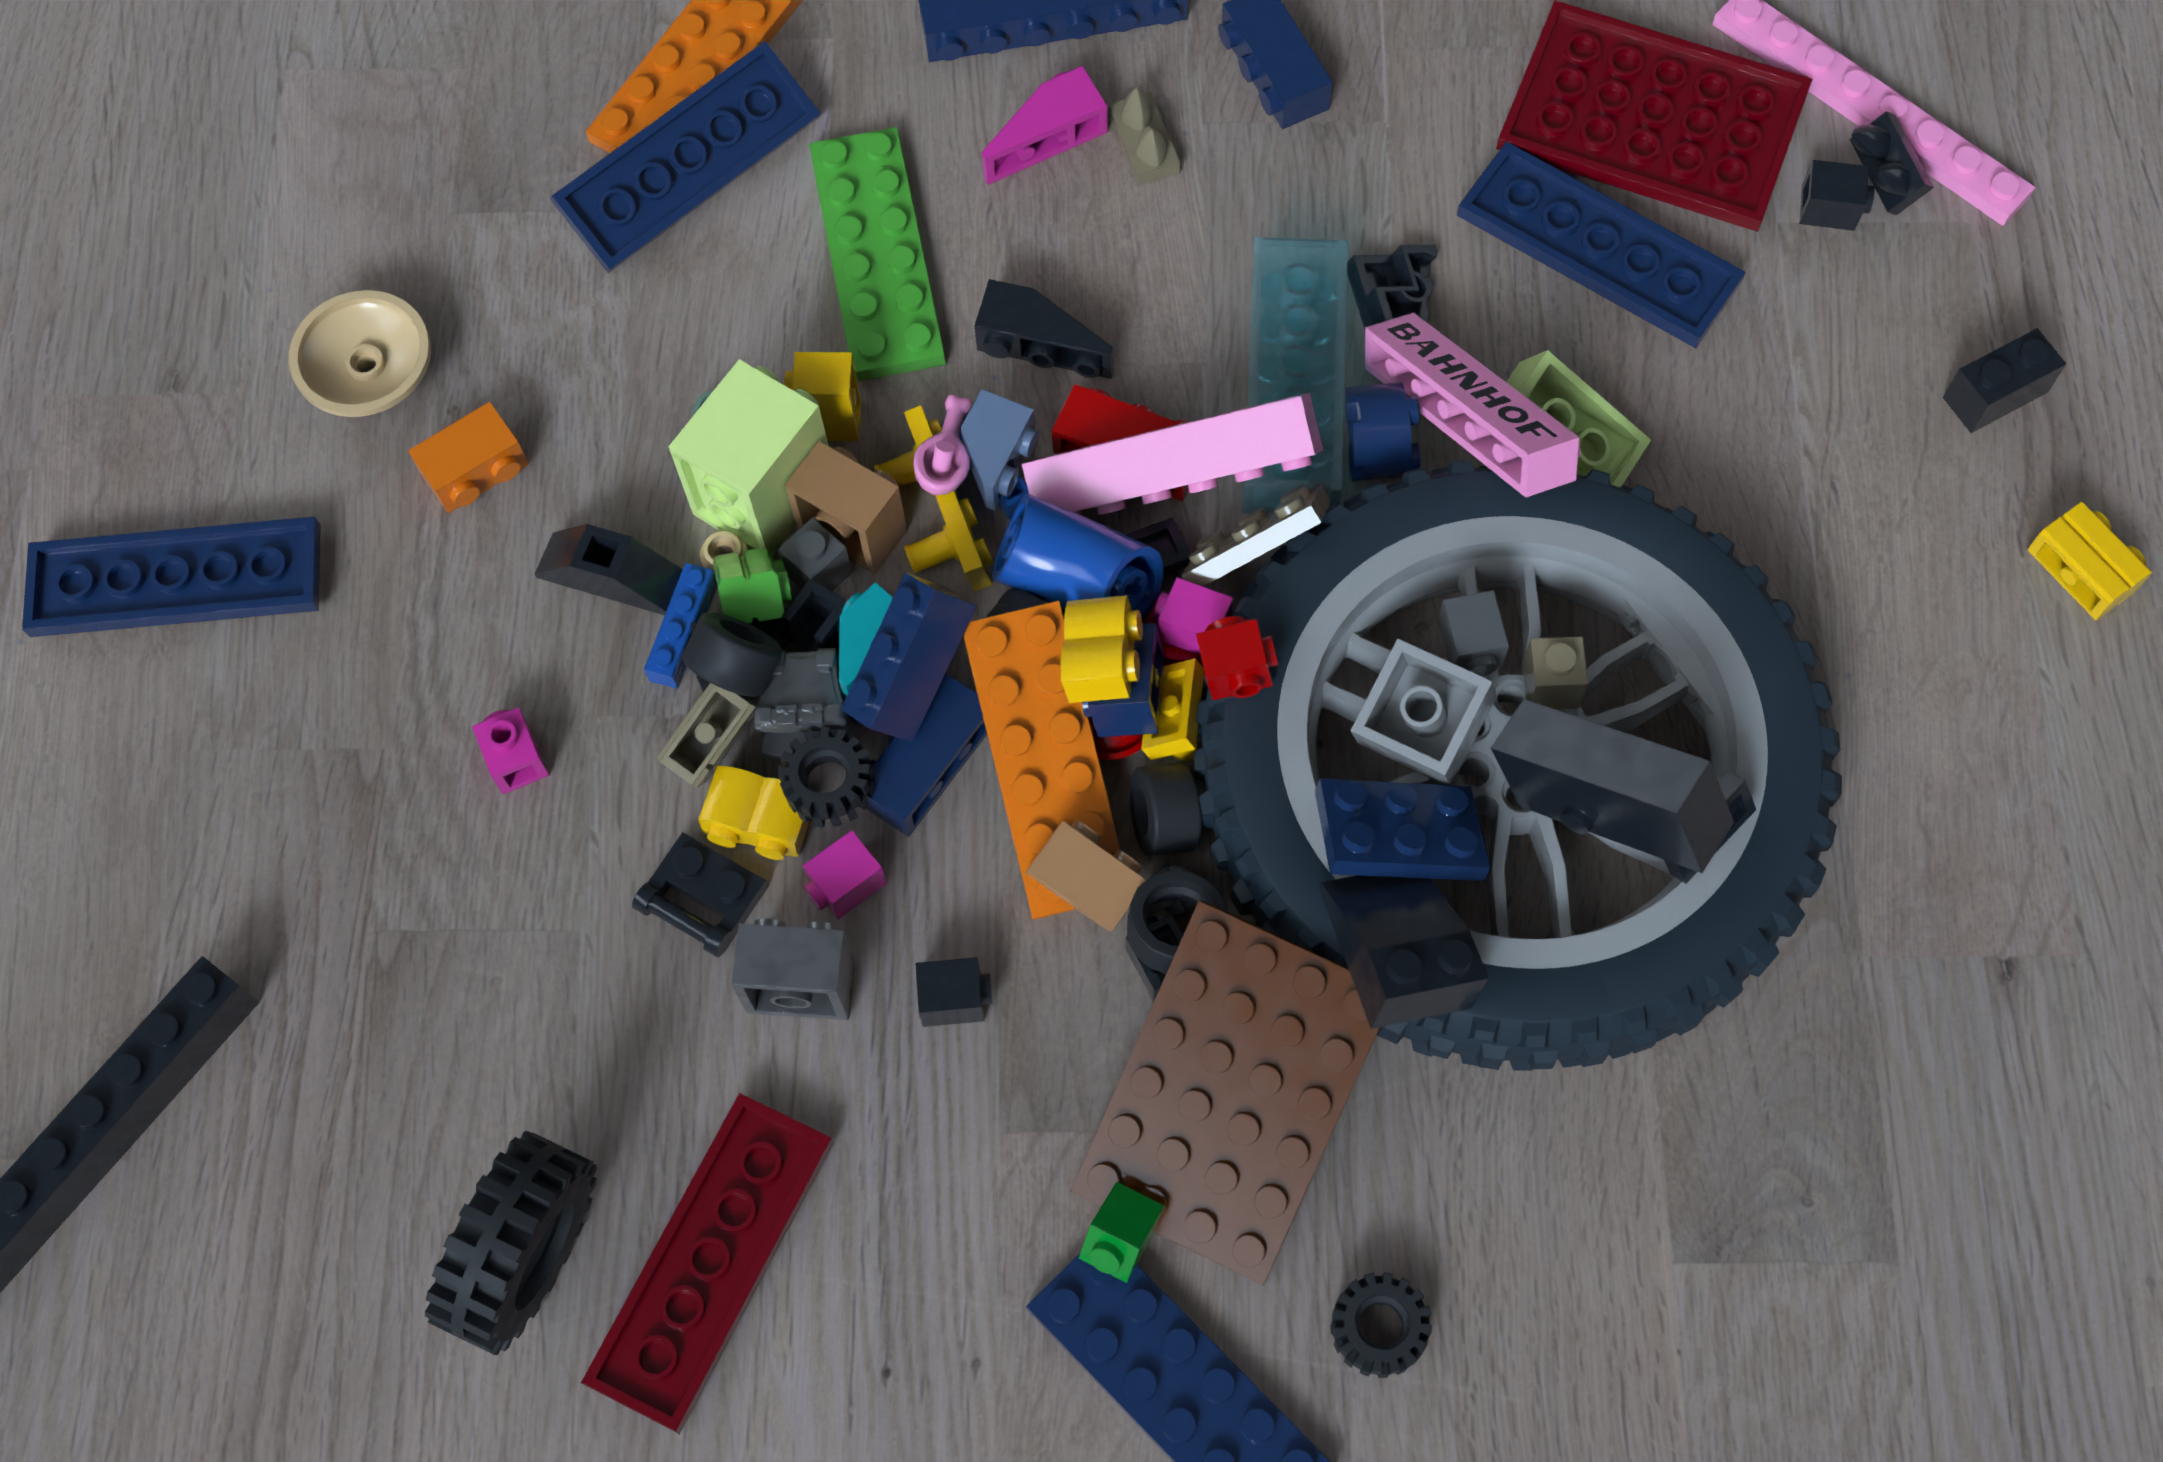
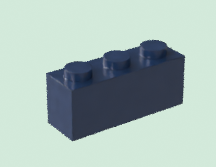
M1230 0L1223 3L1222 23L1218 25L1219 36L1227 50L1233 49L1238 57L1239 67L1244 79L1248 83L1253 81L1259 91L1260 102L1266 114L1269 116L1274 115L1281 128L1285 129L1329 110L1333 82L1281 0Z
M905 572L841 710L871 730L913 742L977 605L944 586Z
M945 673L914 741L911 742L889 735L886 742L887 748L877 761L870 760L875 779L872 780L875 790L873 796L867 794L869 801L867 810L910 837L987 736L976 692Z

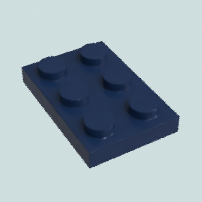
M1319 779L1315 796L1330 874L1485 881L1490 870V864L1471 786Z

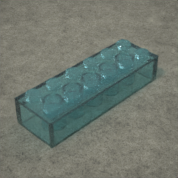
M1254 237L1246 408L1310 393L1323 451L1310 456L1312 464L1309 466L1283 471L1281 463L1263 467L1264 476L1243 481L1242 513L1249 514L1261 507L1268 513L1282 504L1280 498L1303 484H1306L1308 490L1322 483L1331 499L1328 508L1335 503L1340 504L1343 464L1348 241Z

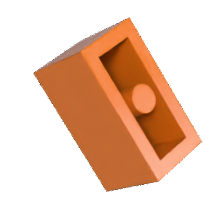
M490 401L408 450L420 474L447 513L452 512L458 507L470 505L481 493L499 482L511 480L521 469L529 465L519 442Z

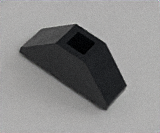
M585 524L552 533L535 571V576L538 579L665 615L683 569L631 536Z

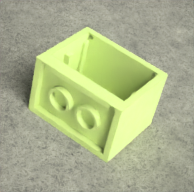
M739 359L669 445V450L693 515L719 531H727L738 535L744 540L749 549L766 547L768 551H771L773 557L778 548L796 527L785 483L818 440L827 446L829 445L820 412V405L812 395L802 389L793 391L781 384L779 379L767 368L759 365L754 368Z

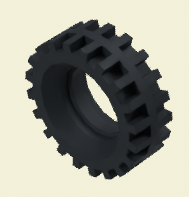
M523 1132L520 1139L514 1137L510 1141L506 1153L500 1152L495 1157L489 1174L487 1176L482 1175L476 1184V1193L469 1204H464L459 1213L461 1219L454 1233L449 1234L443 1247L446 1248L442 1260L435 1265L432 1274L436 1278L435 1283L427 1291L426 1301L430 1302L425 1310V1317L429 1318L428 1323L493 1355H498L500 1350L505 1352L510 1347L513 1338H519L524 1332L528 1319L530 1317L534 1318L540 1310L542 1299L547 1291L551 1292L556 1282L555 1277L562 1264H566L571 1254L569 1250L574 1239L580 1235L584 1225L581 1221L584 1214L590 1208L593 1199L589 1195L597 1183V1178L593 1177L597 1171V1165L593 1164L594 1161L533 1132Z

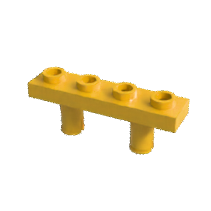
M921 405L904 412L916 444L912 446L913 451L874 466L875 470H882L889 474L899 487L917 481L913 465L914 455L918 447L925 440L940 433L942 430L938 418L929 421ZM956 490L946 495H935L946 524L942 526L943 531L904 546L913 571L916 574L955 557L956 561L960 560L964 573L974 591L992 585L986 568L994 565L984 538L979 540L974 538L971 527L979 523L968 497L960 500Z

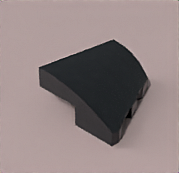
M1435 244L1400 245L1393 254L1353 255L1344 264L1364 330L1365 327L1411 313H1415L1428 322L1429 309L1426 300L1432 294L1433 280L1428 278L1430 264L1437 257L1438 253Z

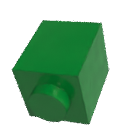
M1116 1182L1090 1224L1078 1259L1094 1266L1103 1273L1110 1274L1127 1283L1154 1236L1164 1205Z

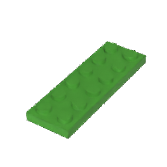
M897 127L809 143L848 351L852 352L857 380H869L946 365Z

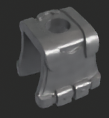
M819 648L817 651L784 653L783 650L771 680L761 696L758 708L754 711L755 730L766 732L765 737L762 738V754L764 758L781 760L780 758L784 751L792 754L793 751L790 743L795 738L801 744L805 743L807 740L804 733L809 730L813 731L815 738L821 736L822 727H830L833 736H836L838 729L847 732L849 740L853 737L850 734L847 723V713L841 710L843 706V693L839 683V660L836 648Z

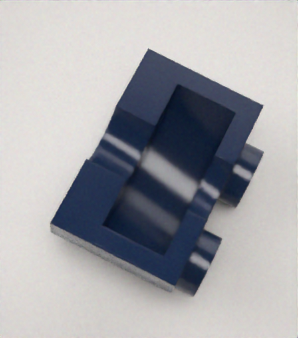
M1402 382L1345 387L1346 421L1349 431V480L1361 481L1403 477L1404 472L1420 468L1418 443H1412L1411 426L1418 425L1419 409L1416 396L1407 397Z

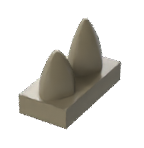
M1133 86L1124 100L1109 104V117L1137 185L1180 173L1179 158L1151 92L1144 93L1139 87Z

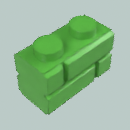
M766 547L746 550L743 556H740L738 552L715 556L713 564L724 615L739 619L748 624L752 623L753 618H757L759 622L782 618L784 613L783 602L792 600L783 559L773 561L771 551H768Z

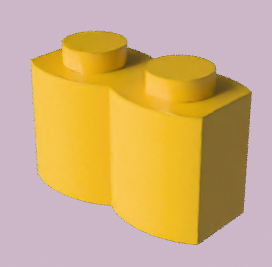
M1127 595L1067 601L1064 616V643L1061 653V682L1069 703L1130 698L1132 682L1140 680V661L1138 652L1134 650L1135 641L1142 640V618L1139 610L1132 611Z
M729 766L716 767L698 818L702 832L707 834V839L712 843L727 848H734L737 843L755 846V851L758 854L773 860H783L784 856H799L810 820L807 823L800 819L797 811L795 813L792 811L780 786V779L765 778L758 774Z

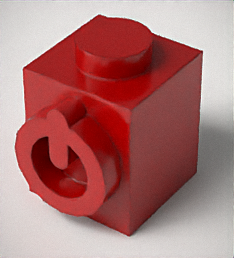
M1239 616L1224 617L1209 624L1204 632L1196 633L1205 677L1213 701L1231 696L1247 698L1258 694L1264 688L1273 686L1269 667L1278 666L1271 635L1261 637L1257 619L1247 620Z

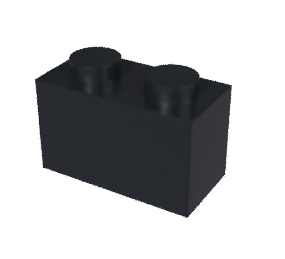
M2036 328L1960 368L1945 392L1943 399L1968 431L1973 433L2048 393L2066 366V362L2041 331Z

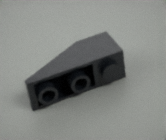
M992 279L988 280L974 325L978 351H983L994 358L1003 359L1011 357L1029 361L1041 368H1051L1054 366L1068 369L1088 378L1097 376L1112 378L1114 371L1113 347L1034 288Z

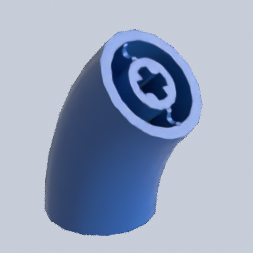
M1025 494L1015 508L1004 532L994 562L992 578L993 581L1013 589L1028 592L1044 602L1059 601L1063 610L1066 608L1067 601L1127 595L1132 611L1139 610L1143 621L1158 598L1163 582L1164 564L1160 553L1152 547L1070 510L1033 495Z

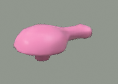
M953 394L948 395L945 401L947 413L941 432L925 440L918 447L914 455L913 465L916 480L922 489L932 495H946L956 490L962 484L970 469V456L960 439L961 426L973 405L969 398H959Z

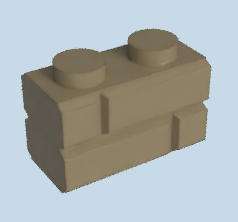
M710 683L656 759L686 782L698 788L708 781L716 767L721 763L747 727L746 723L753 719L754 711L758 708L760 700L755 696L739 695Z

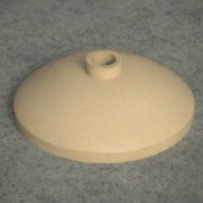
M353 291L325 301L304 318L296 329L290 344L289 369L293 381L301 394L320 410L344 417L368 416L392 408L416 389L428 369L431 357V341L421 316L403 299L381 291ZM375 366L372 370L364 372L366 368Z

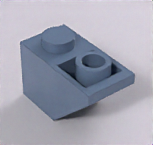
M981 389L961 426L962 442L970 456L971 471L987 508L996 510L1002 496L1009 497L1012 494L1019 477V470L1017 468L1023 456L1029 458L1034 452L1039 439V431L1035 429L1034 409Z

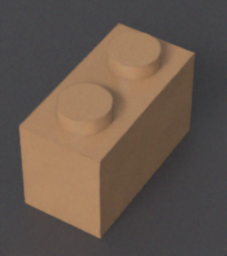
M1076 819L1072 826L1062 821L1025 873L1104 930L1112 932L1130 907L1137 888L1146 881L1138 875L1143 866L1119 849L1112 856L1096 845L1101 836Z

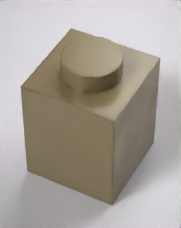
M1583 637L1530 639L1522 662L1526 700L1552 709L1579 708L1588 686Z

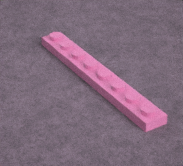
M1729 0L1715 14L1713 26L1772 67L1812 78L1813 80L1808 92L1856 125H1869L1886 111L1895 114L1926 173L2000 225L2004 226L2034 192L2035 186L1765 1Z

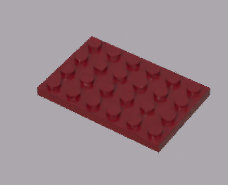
M1554 0L1498 138L1496 149L1500 150L1507 141L1554 168L1758 232L1813 79Z

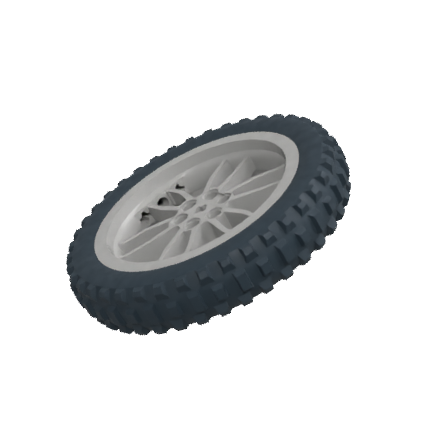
M1468 459L1452 461L1448 467L1433 469L1431 475H1428L1423 468L1404 472L1400 481L1388 484L1386 488L1381 483H1375L1362 489L1361 494L1344 501L1343 505L1335 503L1326 509L1320 524L1288 540L1287 546L1282 545L1270 557V562H1266L1256 574V581H1252L1242 594L1241 600L1234 611V616L1243 617L1247 620L1257 619L1261 637L1272 636L1278 666L1269 667L1273 686L1264 688L1258 694L1247 698L1231 696L1213 701L1204 675L1203 687L1208 690L1207 700L1198 703L1196 722L1198 723L1197 735L1202 738L1203 748L1194 751L1195 778L1205 782L1206 790L1205 793L1199 796L1202 827L1214 830L1216 840L1211 845V854L1217 869L1229 871L1234 881L1231 900L1240 915L1253 914L1257 920L1256 925L1347 966L1320 893L1319 885L1323 881L1355 875L1330 874L1315 796V790L1320 779L1316 741L1318 721L1322 708L1329 709L1355 723L1366 699L1333 686L1331 682L1345 658L1352 659L1380 674L1391 650L1365 640L1362 637L1380 622L1411 605L1457 591L1461 592V596L1478 593L1477 589L1512 588L1519 589L1523 652L1519 675L1500 676L1496 670L1491 674L1482 676L1493 681L1497 697L1478 732L1479 737L1475 738L1452 784L1455 786H1470L1462 781L1460 775L1465 773L1478 775L1484 784L1478 787L1471 786L1477 813L1489 817L1492 822L1489 852L1490 870L1487 874L1486 882L1492 935L1470 930L1489 979L1471 1009L1380 1027L1377 1034L1379 1037L1394 1044H1397L1404 1037L1411 1040L1412 1048L1415 1052L1448 1059L1452 1052L1460 1054L1462 1064L1499 1070L1503 1060L1510 1061L1512 1069L1516 1071L1553 1069L1556 1060H1559L1563 1068L1603 1064L1608 1055L1615 1059L1631 1054V1052L1635 1054L1652 1048L1657 1041L1674 1033L1681 1036L1697 1027L1704 1016L1714 1010L1717 1005L1724 1008L1742 993V982L1749 974L1759 977L1779 954L1776 946L1779 936L1791 937L1804 918L1805 913L1799 904L1802 898H1811L1816 893L1827 870L1819 861V856L1821 852L1828 851L1834 842L1837 825L1828 818L1829 808L1834 806L1842 794V776L1832 770V761L1841 748L1839 732L1829 728L1827 724L1826 713L1832 705L1829 688L1826 683L1815 679L1813 670L1819 658L1812 643L1799 641L1792 629L1796 615L1787 602L1780 599H1772L1766 591L1769 581L1767 575L1758 565L1749 567L1742 565L1733 556L1735 544L1722 533L1715 535L1711 531L1704 533L1696 527L1697 515L1684 506H1680L1675 511L1664 508L1654 502L1655 491L1639 484L1634 489L1625 485L1619 488L1610 484V473L1592 469L1586 476L1577 474L1576 481L1525 498L1487 466L1474 468ZM1537 592L1565 598L1591 608L1617 622L1633 636L1632 639L1600 656L1586 668L1588 686L1582 701L1601 682L1639 657H1642L1643 660L1649 658L1657 675L1667 684V686L1635 703L1589 717L1585 716L1580 706L1577 709L1555 710L1622 732H1628L1682 700L1705 731L1710 749L1711 764L1717 780L1720 781L1728 771L1744 779L1756 807V811L1713 855L1703 873L1697 872L1687 884L1674 877L1658 894L1634 912L1604 927L1575 935L1571 929L1566 866L1552 818L1527 809H1517L1511 806L1507 801V797L1514 794L1491 750L1492 745L1513 715L1503 711L1498 704L1501 702H1512L1519 706L1523 699L1526 700L1522 662L1530 639L1540 638L1541 635ZM1417 771L1390 781L1444 785ZM1591 833L1611 848L1669 873L1664 859ZM1509 835H1530L1547 882L1554 938H1510L1508 933L1504 870Z

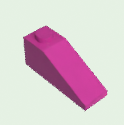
M1083 66L1069 72L1058 73L1049 81L1042 83L981 152L984 179L988 185L1108 132L1107 105Z

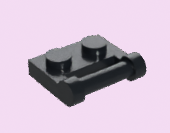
M682 832L650 880L644 883L637 891L632 902V908L646 916L651 913L702 942L705 951L720 957L737 935L739 923H745L769 885L764 878ZM672 887L722 916L723 919L719 924L713 926L663 896Z

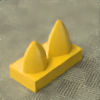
M1195 658L1164 666L1158 734H1143L1141 749L1150 760L1171 755L1185 762L1194 760V751L1197 750L1198 732L1196 714L1198 703L1202 702L1201 696L1204 679V669Z

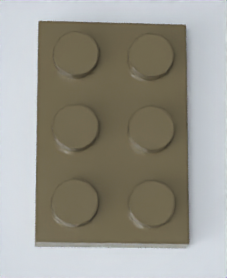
M1322 483L1308 490L1306 484L1298 486L1280 498L1282 504L1270 512L1266 513L1263 507L1258 508L1238 521L1240 527L1226 536L1219 530L1196 544L1198 550L1189 556L1191 561L1182 574L1183 579L1203 587L1320 524L1331 501Z

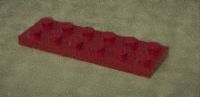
M739 1093L581 1383L680 1435L834 1144L833 1139Z

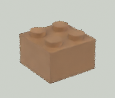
M818 440L785 483L797 529L799 530L811 518H814L847 548L849 560L873 574H876L907 532L897 482L882 470L876 469L873 472L860 465L857 459L842 447L836 446L833 449Z

